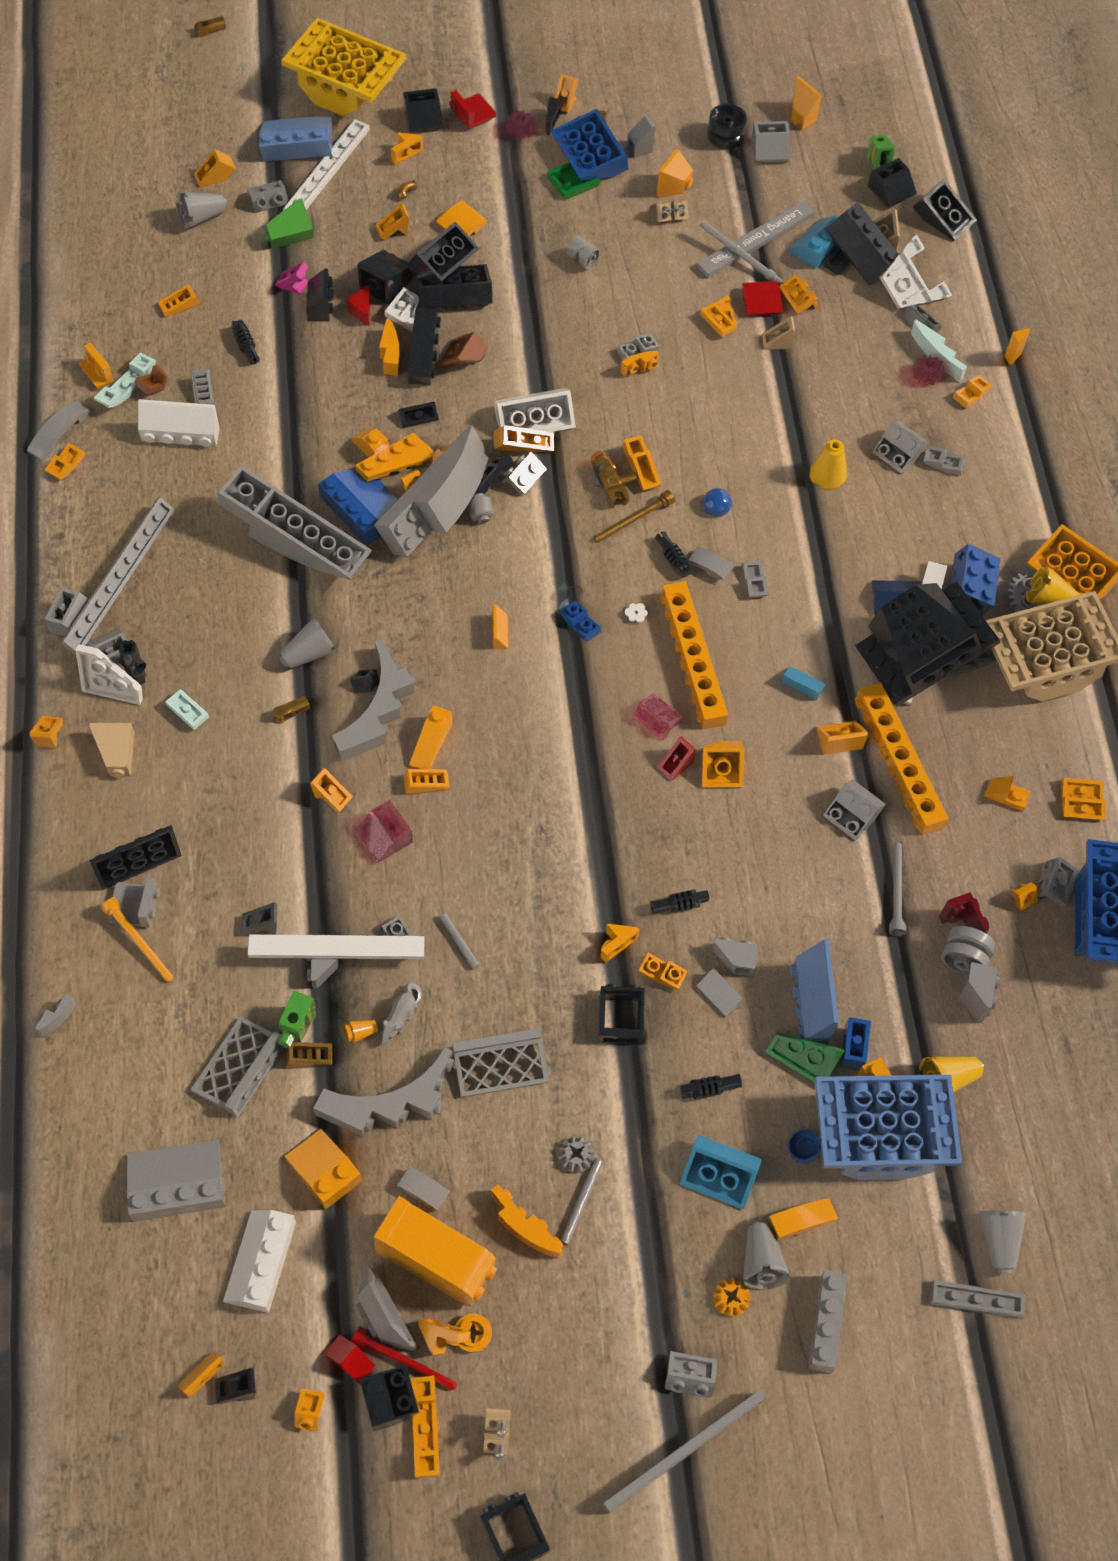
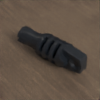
M243 320L232 321L233 335L240 351L245 353L250 365H253V362L257 364L260 358L255 351V342Z
M665 531L661 532L662 537L658 533L655 539L663 548V555L672 568L682 578L693 573L687 557L676 543H672Z
M696 889L670 894L665 899L650 901L652 914L669 910L675 913L699 908L700 904L708 902L710 897L708 890L696 892Z
M738 1073L726 1077L714 1075L712 1077L694 1079L690 1081V1084L680 1086V1094L682 1099L694 1097V1100L721 1095L725 1090L742 1088L741 1076Z

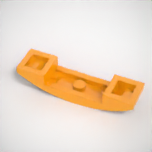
M435 1376L413 1377L410 1380L419 1413L413 1416L415 1478L440 1476Z

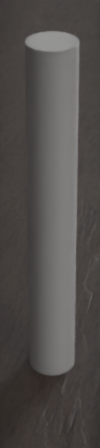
M446 913L442 914L439 917L471 968L476 969L480 965L448 915Z

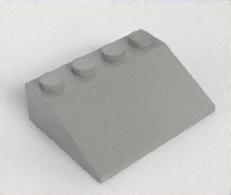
M219 1139L127 1154L128 1212L132 1221L136 1222L226 1207Z

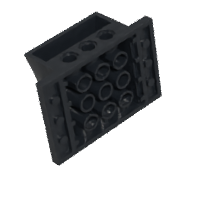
M955 582L944 590H941L937 583L918 584L884 604L868 625L872 635L857 643L855 647L879 683H882L894 705L898 707L1001 642L959 583Z

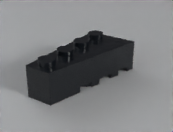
M415 308L407 374L409 384L431 385V379H435V368L433 365L437 361L436 345L439 344L438 331L441 327V317H438L437 309Z

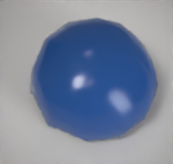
M713 488L706 493L702 504L706 513L712 516H723L732 507V500L724 489Z
M800 1129L794 1132L787 1142L790 1156L798 1163L809 1164L820 1156V1138L810 1130Z

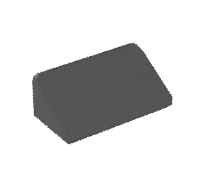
M919 305L908 306L902 315V318L911 326H913L915 320H918L935 332L942 328V325Z

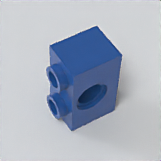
M848 1018L844 1029L842 1049H845L841 1056V1068L860 1070L867 1063L871 1021Z

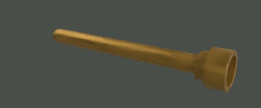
M669 490L662 492L658 500L597 534L595 540L600 542L661 506L669 507L675 503L673 494Z

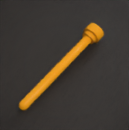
M112 897L105 901L101 906L103 912L116 919L164 980L167 982L172 981V974L121 913L120 903L116 898Z

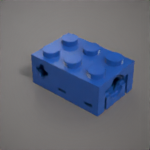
M969 543L954 555L950 585L958 582L981 615L995 607L1000 558Z

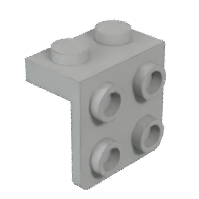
M147 877L145 885L118 882L115 885L113 897L120 903V911L131 925L150 928L151 921L156 914L155 904L156 900L159 899L161 889L155 878ZM108 915L110 923L119 924L114 917Z

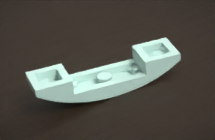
M140 352L129 363L130 369L110 388L105 386L94 397V400L108 408L121 404L139 388L135 384L136 378L149 375L156 361Z

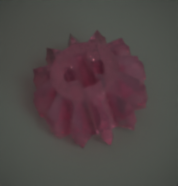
M517 110L516 113L511 112L510 116L507 117L506 130L510 133L511 137L516 136V139L519 137L524 139L525 136L530 137L531 133L534 132L535 120L530 113H525L524 110L522 112Z
M931 354L928 357L923 355L921 358H917L912 369L914 379H919V384L923 382L926 386L929 383L934 386L936 382L942 379L944 374L943 361H938V357L932 358Z

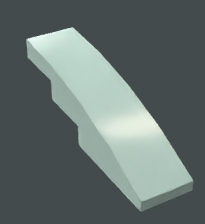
M915 320L911 335L919 347L945 373L960 382L964 378L967 366L955 359L956 352L944 345L946 338L918 320Z

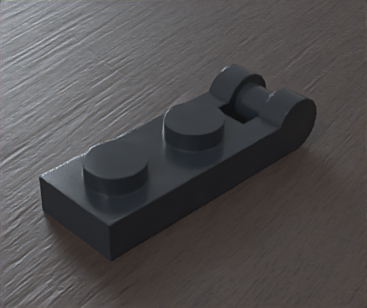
M495 455L485 467L482 480L475 494H485L491 484L499 478L502 471L506 467L512 466L513 459L511 456Z

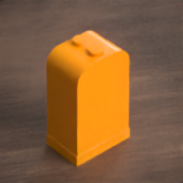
M401 1196L397 1198L374 1235L375 1251L377 1254L469 1307L473 1305L475 1300L479 1301L485 1291V1288H483L487 1279L489 1281L492 1280L498 1269L495 1267L496 1257L490 1251L412 1205Z

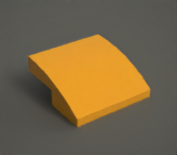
M463 200L453 205L436 220L437 224L444 230L456 222L468 236L472 233L477 234L488 222Z
M1073 778L1061 779L1063 817L1105 820L1106 800H1104V781Z

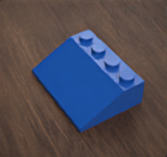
M597 108L551 130V134L580 180L614 177L629 169L627 155Z
M355 468L333 473L318 483L320 498L366 546L381 537L374 524L398 499L379 479L367 482Z

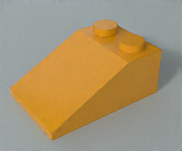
M322 1129L318 1130L284 1156L325 1210L362 1182L360 1172Z

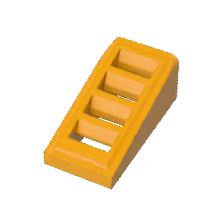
M189 284L157 302L165 317L200 304Z
M407 769L404 774L405 793L416 794L449 789L447 770ZM439 776L441 783H437V777Z

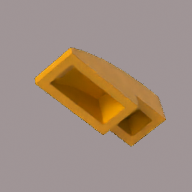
M386 318L379 346L380 359H384V374L398 376L400 369L398 336L390 319Z
M642 435L625 439L622 443V448L632 472L637 475V482L641 489L645 491L661 486L650 451L646 449Z
M826 1198L769 1216L767 1221L778 1242L837 1221L838 1217L830 1199Z

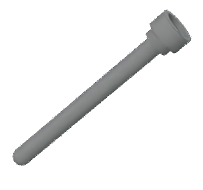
M896 842L893 846V919L889 924V934L892 936H903L906 934V924L902 919V844Z

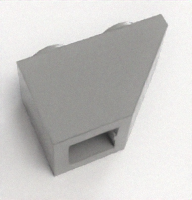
M645 115L628 133L627 147L634 158L653 152L656 125L648 115Z
M725 937L715 938L713 952L730 973L753 977L758 945L749 941L736 942Z
M307 958V961H311V968H307L308 981H312L313 989L319 988L339 967V959Z

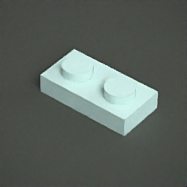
M181 689L165 701L166 706L193 730L209 718L208 713Z

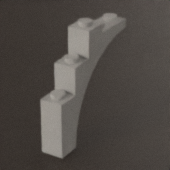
M382 639L374 641L375 652L381 667L380 683L374 699L359 719L347 728L332 735L333 746L341 761L387 743L386 735L388 731L385 724L401 718L400 710L402 705L399 699L414 693L416 680L413 674H409L406 667L400 669L396 660L393 661L391 657L392 652L389 645H385Z
M444 1047L437 1060L423 1075L393 1092L376 1096L357 1097L323 1089L313 1107L314 1114L361 1137L364 1136L366 1131L370 1132L375 1121L373 1118L398 1128L399 1124L404 1123L408 1117L409 1111L407 1109L432 1120L434 1114L438 1115L443 1106L441 1093L439 1092L444 1085L445 1079L443 1077L446 1071L450 1072L454 1065L453 1051Z

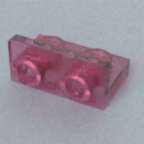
M654 693L640 701L633 715L634 718L662 740L667 738L670 730L679 725L684 718Z

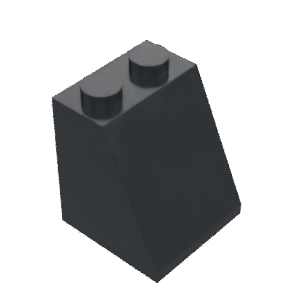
M381 250L357 264L359 289L366 285L370 286V295L389 305L403 287L413 279V272L406 266L408 261L400 259L393 253Z

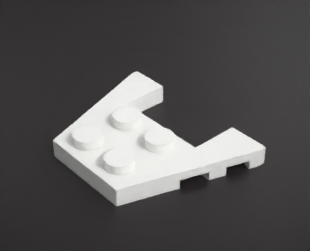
M917 235L911 238L880 277L898 309L946 299L952 296L945 282L928 290L910 258L925 249Z

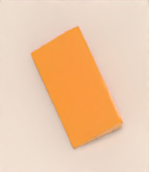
M1030 328L1012 333L1004 355L1009 365H1012L1022 354Z
M493 605V648L507 649L508 616L497 605Z
M211 1352L178 1384V1387L188 1398H191L225 1365V1362L216 1352Z

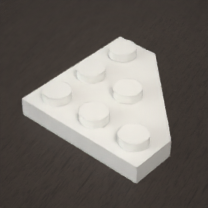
M78 644L75 651L82 692L138 705L141 704L143 700L142 688L138 682L99 649Z

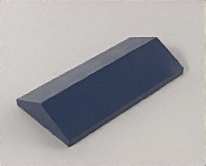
M872 580L874 615L877 614L881 606L913 586L922 584V582ZM943 582L941 590L949 587L950 583Z

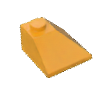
M799 76L795 80L790 121L801 130H804L817 121L822 95Z
M678 149L673 152L659 170L656 195L659 198L683 194L693 183V169Z
M719 741L704 746L702 787H743L744 746L742 741Z

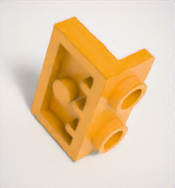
M795 274L781 284L779 289L799 315L812 305L816 309L818 307L816 303L818 298L813 291H808L809 285L805 279H800Z
M91 342L84 346L86 354H84L85 359L78 364L94 386L99 389L114 381L108 363Z

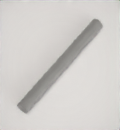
M595 1158L560 1241L565 1245H568L602 1167L603 1161L601 1159Z

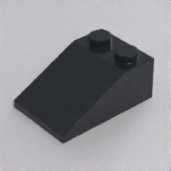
M945 179L935 185L912 206L923 221L953 241L977 220Z

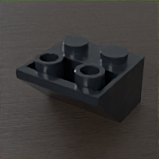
M437 88L403 92L404 112L409 133L443 128Z
M900 158L871 171L868 187L888 208L916 195L917 192L910 169Z
M323 269L308 280L306 303L308 321L330 322V314H333V303L330 302L334 300V289H330L333 287L332 276H329L328 269Z
M407 1365L360 1379L373 1432L397 1425L419 1413Z

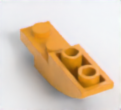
M497 1184L491 1189V1197L502 1209L498 1213V1220L511 1234L538 1252L558 1259L562 1257V1242L557 1236H551L547 1231L549 1229L548 1225L541 1217L538 1219L533 1214L530 1218L526 1219V1212L520 1205L515 1206L511 1201L513 1197L506 1188L502 1189Z

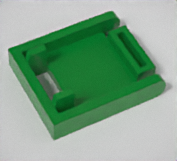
M570 163L547 171L548 180L564 200L600 185L598 178L580 180ZM558 180H561V181L563 182L564 187L561 185V183H560Z

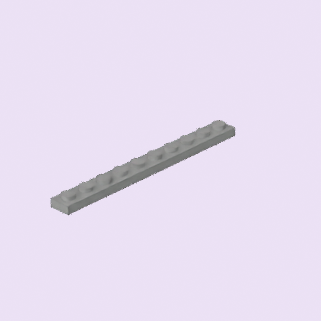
M161 497L155 500L60 642L75 656L78 644L86 645L175 509Z

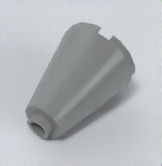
M187 191L177 192L176 198H179V203H176V210L180 222L185 223L184 228H190L225 212L228 207L227 200L222 194Z
M313 618L280 651L282 656L279 659L285 668L289 666L292 669L330 655L337 650L316 618Z
M980 1211L979 1217L992 1268H997L998 1273H1012V1269L1017 1268L1026 1212Z
M755 1221L747 1230L743 1272L744 1284L756 1290H764L763 1285H771V1289L782 1286L790 1279L789 1269L770 1225L764 1221Z

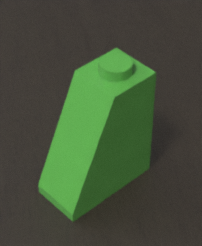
M302 198L295 201L266 224L267 231L264 232L266 242H270L272 249L313 238V228Z

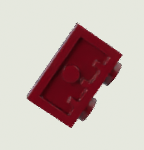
M971 892L947 900L939 915L942 924L947 922L952 924L962 918L965 926L978 929L986 934L989 932V922L986 917H983L979 902L976 898H973Z

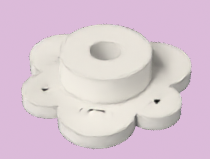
M632 603L629 608L625 609V615L629 617L631 622L641 623L648 614L642 603L637 605Z

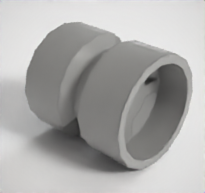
M576 236L570 242L566 252L569 257L578 261L586 269L593 267L600 256V250L594 245L589 244L581 236Z

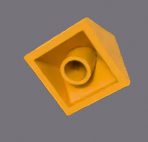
M856 721L817 726L823 755L861 750L868 736V732Z

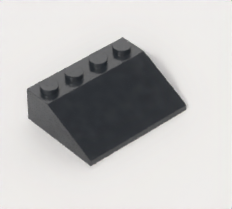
M487 264L459 266L440 283L417 278L420 308L435 309L442 307L443 309H451L453 306L468 308L471 305L484 307L493 304L492 281Z
M172 825L157 829L154 833L147 836L139 837L126 845L118 846L105 854H99L89 860L103 891L116 885L118 882L126 881L182 855Z

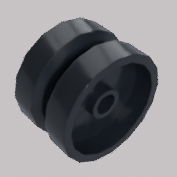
M720 104L714 107L709 116L708 140L716 147L723 149H732L739 146L743 142L747 122L744 110L733 104Z

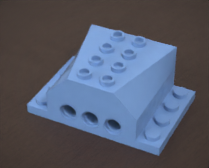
M951 1075L834 1076L815 1078L823 1168H841L842 1175L858 1180H906L933 1173L937 1166H961L962 1157Z

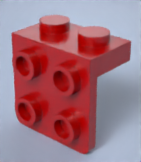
M456 90L450 92V107L468 129L496 117V111L481 94H475L463 99Z

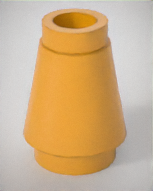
M375 1020L349 1021L348 1024L343 1026L347 1042L352 1041L355 1043L378 1032Z

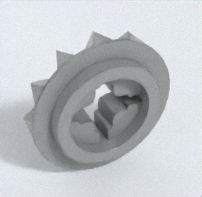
M572 1136L570 1139L564 1140L560 1146L558 1153L559 1161L570 1172H583L594 1161V1149L591 1143L583 1137ZM571 1148L575 1151L582 1149V1152L580 1154L582 1160L578 1157L571 1159V1156L573 1154Z

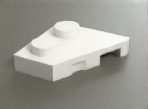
M403 287L385 310L384 316L413 332L415 308H418L419 296Z

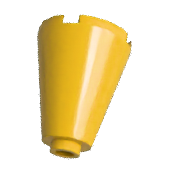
M838 440L828 441L810 467V479L813 483L818 484L819 488L835 490L846 481L845 447Z
M1045 566L1046 569L1040 568L1029 582V585L1032 587L1030 591L1026 590L1027 602L1040 606L1081 595L1048 566Z
M929 1056L921 1060L919 1071L923 1070V1075H951L953 1093L981 1078L984 1066L974 1056Z

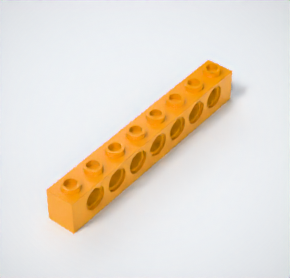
M683 581L663 585L662 593H660V602L666 608L665 618L666 621H670V634L676 641V654H680L681 670L686 673L685 683L687 688L691 690V703L697 709L695 712L697 722H701L702 729L726 725L728 718L727 709L687 583Z
M882 683L860 688L855 698L856 706L858 709H861L864 722L867 726L869 725L872 731V739L875 743L877 742L880 748V755L888 764L889 774L894 777L897 790L905 799L906 809L911 812L915 827L920 830L922 835L945 828L949 818ZM921 808H925V809H927L929 812H925V811H923Z

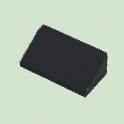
M435 401L398 409V415L403 428L439 420Z

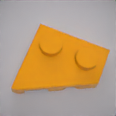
M729 296L701 309L700 315L722 338L736 331L737 323L734 318L733 308L730 306Z

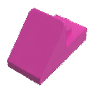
M302 262L282 272L275 285L279 288L301 294L308 283L305 279V272L308 266Z

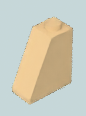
M90 723L89 727L109 776L115 778L131 776L135 735L132 723Z

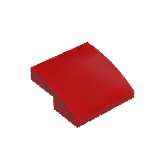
M778 281L742 283L746 316L782 314Z

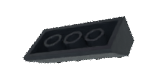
M859 202L851 206L825 228L868 285L883 275L899 255Z
M454 222L417 252L406 266L418 279L440 283L480 248Z

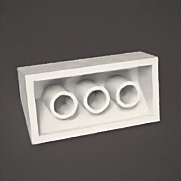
M567 388L494 401L499 428L511 426L554 432L576 427L571 392Z
M139 399L138 431L141 441L148 443L200 445L204 447L217 446L220 428L215 405Z
M274 1210L251 1211L223 1302L269 1313L296 1225L294 1215Z

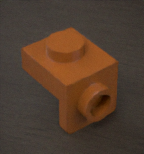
M154 365L151 374L137 377L135 384L146 395L163 391L167 374L159 366Z

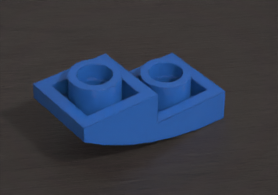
M576 601L560 610L564 620L584 641H589L601 632V626L588 616L587 610Z

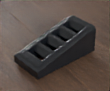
M549 97L546 135L551 134V130L555 127L562 113L561 99Z
M837 247L824 264V267L839 275L850 261L842 250ZM831 263H834V264L837 265L839 268H838V269L835 268L834 266L831 265Z

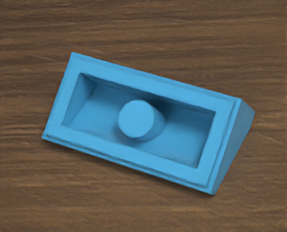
M791 666L784 673L781 681L783 684L815 700L818 699L826 686L825 683Z

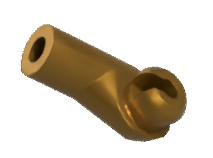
M409 181L398 187L396 194H398L400 200L407 198L406 192L417 189L416 181Z

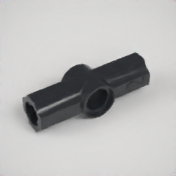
M124 640L119 644V664L124 667L125 672L142 685L146 682V663L140 657L137 644L133 640Z

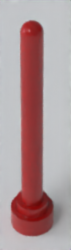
M359 1326L351 1342L358 1348L360 1346L364 1348L367 1346L401 1365H407V1368L424 1377L435 1376V1382L449 1390L457 1388V1383L454 1380L371 1338V1334L368 1333L367 1329Z

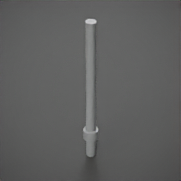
M703 220L700 223L701 228L765 275L764 278L768 281H778L779 286L785 282L776 275L775 271L766 268Z

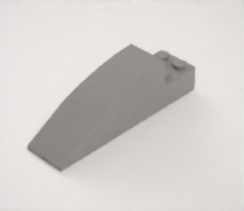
M469 425L374 524L394 555L408 557L431 531L447 533L474 496L482 480L489 453L472 425Z
M242 465L218 492L217 504L250 525L249 537L277 553L315 570L350 580L372 551Z

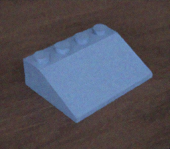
M332 115L264 121L259 133V148L263 162L332 156Z
M824 939L796 956L794 964L790 966L791 977L795 978V985H793V997L797 998L795 1017L799 1018L800 1026H797V1036L829 1045L839 1021L829 939Z

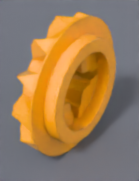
M734 1278L724 1279L715 1287L713 1292L715 1307L720 1313L729 1317L743 1314L751 1300L749 1289L744 1285L743 1281H738ZM737 1290L736 1299H738V1301L736 1302L733 1300L731 1303L729 1302V1304L726 1305L728 1299V1295H726V1293L728 1292L731 1294L733 1291Z
M467 1314L459 1319L456 1327L470 1331L472 1324H474L476 1332L484 1334L477 1335L474 1343H472L469 1337V1341L460 1342L458 1346L463 1351L471 1353L482 1351L490 1343L492 1336L491 1325L485 1317L479 1314Z

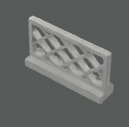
M240 1016L191 1088V1091L229 1111L231 1115L238 1118L284 1049L278 1043L281 1034L276 1031L271 1032ZM242 1025L250 1028L251 1034L239 1037L238 1031ZM262 1035L269 1037L265 1044L256 1045V1037ZM252 1039L253 1048L242 1051L240 1042ZM237 1043L238 1052L226 1055L227 1047ZM255 1052L256 1058L254 1061L244 1064L243 1056ZM239 1057L241 1066L229 1069L228 1060ZM224 1062L226 1070L214 1074L213 1068L215 1065ZM242 1071V1079L232 1083L230 1074ZM227 1076L229 1084L217 1088L215 1079ZM212 1080V1090L205 1092L200 1090L204 1082ZM230 1089L231 1095L226 1103L219 1100L218 1093Z
M540 1028L452 1043L461 1098L549 1083ZM537 1044L539 1054L534 1060L523 1053L528 1046ZM507 1049H513L519 1053L513 1063L502 1057ZM490 1052L497 1057L491 1067L480 1061L484 1053ZM469 1056L475 1061L469 1071L460 1066L459 1057ZM521 1056L531 1062L525 1073L515 1066ZM539 1057H540L541 1065L536 1062ZM499 1059L510 1066L504 1076L493 1070ZM477 1063L488 1070L482 1080L471 1074ZM533 1065H536L542 1070L543 1078L534 1080L527 1074ZM512 1068L523 1075L518 1083H511L506 1079ZM461 1071H463L464 1073H466V1075L464 1076V1078H462V1072H461ZM490 1072L501 1079L495 1087H490L484 1083ZM468 1076L479 1083L475 1090H464L463 1083ZM525 1077H526L528 1080H530V1081H524V1082H522Z

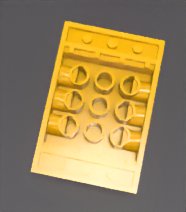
M316 18L281 61L282 66L297 72L298 85L315 105L341 116H346L358 110L365 100L373 102L385 85L393 80V75L406 60V54Z

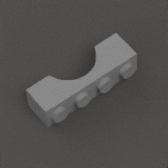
M824 1269L820 1276L817 1296V1321L808 1369L831 1374L836 1369L848 1274Z

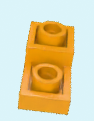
M648 351L621 361L620 373L627 377L630 374L636 373L638 369L643 373L653 370L658 365L659 352Z
M647 952L636 973L666 987L679 990L687 970L671 961L666 963Z

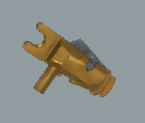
M605 451L595 452L591 456V463L593 465L596 486L604 489L606 500L611 509H614L616 499H620L624 505H627L629 493L625 485L622 484L636 481V473L621 477V475L617 474L616 466Z

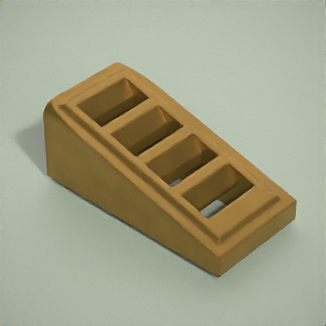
M292 1042L290 1048H285V1068L332 1066V1044ZM321 1050H324L325 1059H321ZM302 1051H306V1059L302 1058ZM312 1051H315V1059H312ZM293 1052H297V1058H293Z

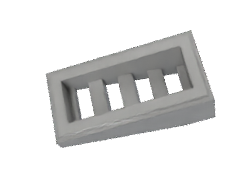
M210 369L192 370L191 376L195 403L215 405ZM210 397V399L199 400L200 398Z

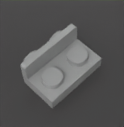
M281 180L247 188L248 196L252 200L255 212L288 203L286 189Z
M1057 857L1044 863L1041 878L1037 883L1038 898L1047 896L1060 906H1065L1068 903L1078 869L1061 857Z
M670 1351L665 1389L677 1393L682 1392L711 1398L716 1380L717 1360Z

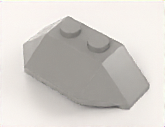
M372 1261L369 1262L357 1295L359 1303L356 1307L362 1318L365 1316L368 1318L370 1324L367 1325V1328L372 1338L377 1337L383 1344L413 1352L417 1350L414 1340Z

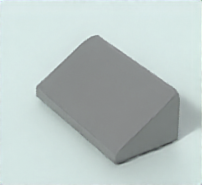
M714 968L696 985L701 993L725 1017L742 1004L743 998Z

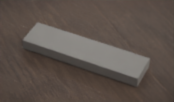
M938 1280L931 1281L930 1305L1018 1319L1025 1317V1294Z

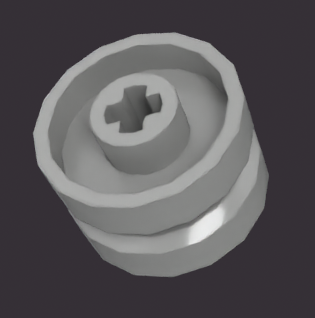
M956 926L950 930L941 960L951 970L964 975L971 962L989 966V959L994 953L996 944L983 931L967 926Z

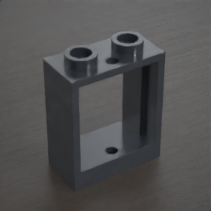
M615 984L601 986L598 1043L642 1045L645 988H640L636 985L618 987ZM606 999L637 1001V1029L605 1028Z
M518 1492L513 1493L505 1498L506 1503L498 1507L494 1503L483 1509L484 1514L480 1515V1519L499 1561H506L489 1521L522 1505L539 1544L507 1561H535L550 1553V1547L525 1493L519 1495Z

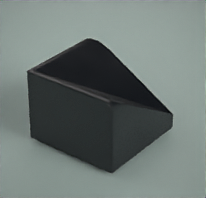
M376 669L359 670L350 679L353 691L359 693L371 692L380 683Z

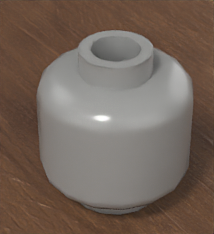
M483 493L475 494L467 505L471 520L478 521L479 524L488 522L489 518L494 514L490 497L485 496Z

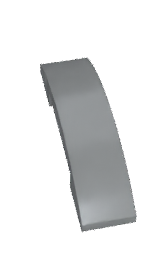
M78 401L64 406L41 427L30 443L27 452L43 461L55 449L53 444L75 422L80 424L92 410Z

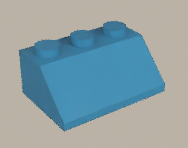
M838 216L819 219L788 248V251L816 269L838 247L825 230Z
M698 1134L680 1185L744 1210L762 1159Z

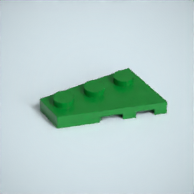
M777 1032L766 1053L815 1083L816 1077H829L845 1049Z

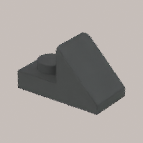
M273 902L242 913V934L249 936V934L252 935L263 930L273 935L276 934L277 903Z

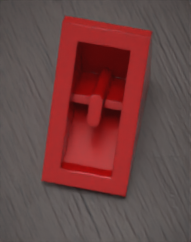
M366 285L347 299V305L350 314L365 326H369L370 286Z
M680 736L657 768L672 781L694 763L696 749Z
M341 1335L336 1338L324 1353L325 1356L359 1385H361L360 1379L367 1377L376 1366L354 1343Z

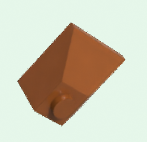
M475 332L457 337L449 342L435 366L443 368L480 362L485 357L484 353L488 346Z

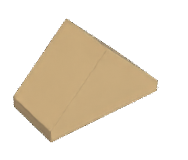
M792 316L762 333L763 344L766 350L792 349L795 335Z

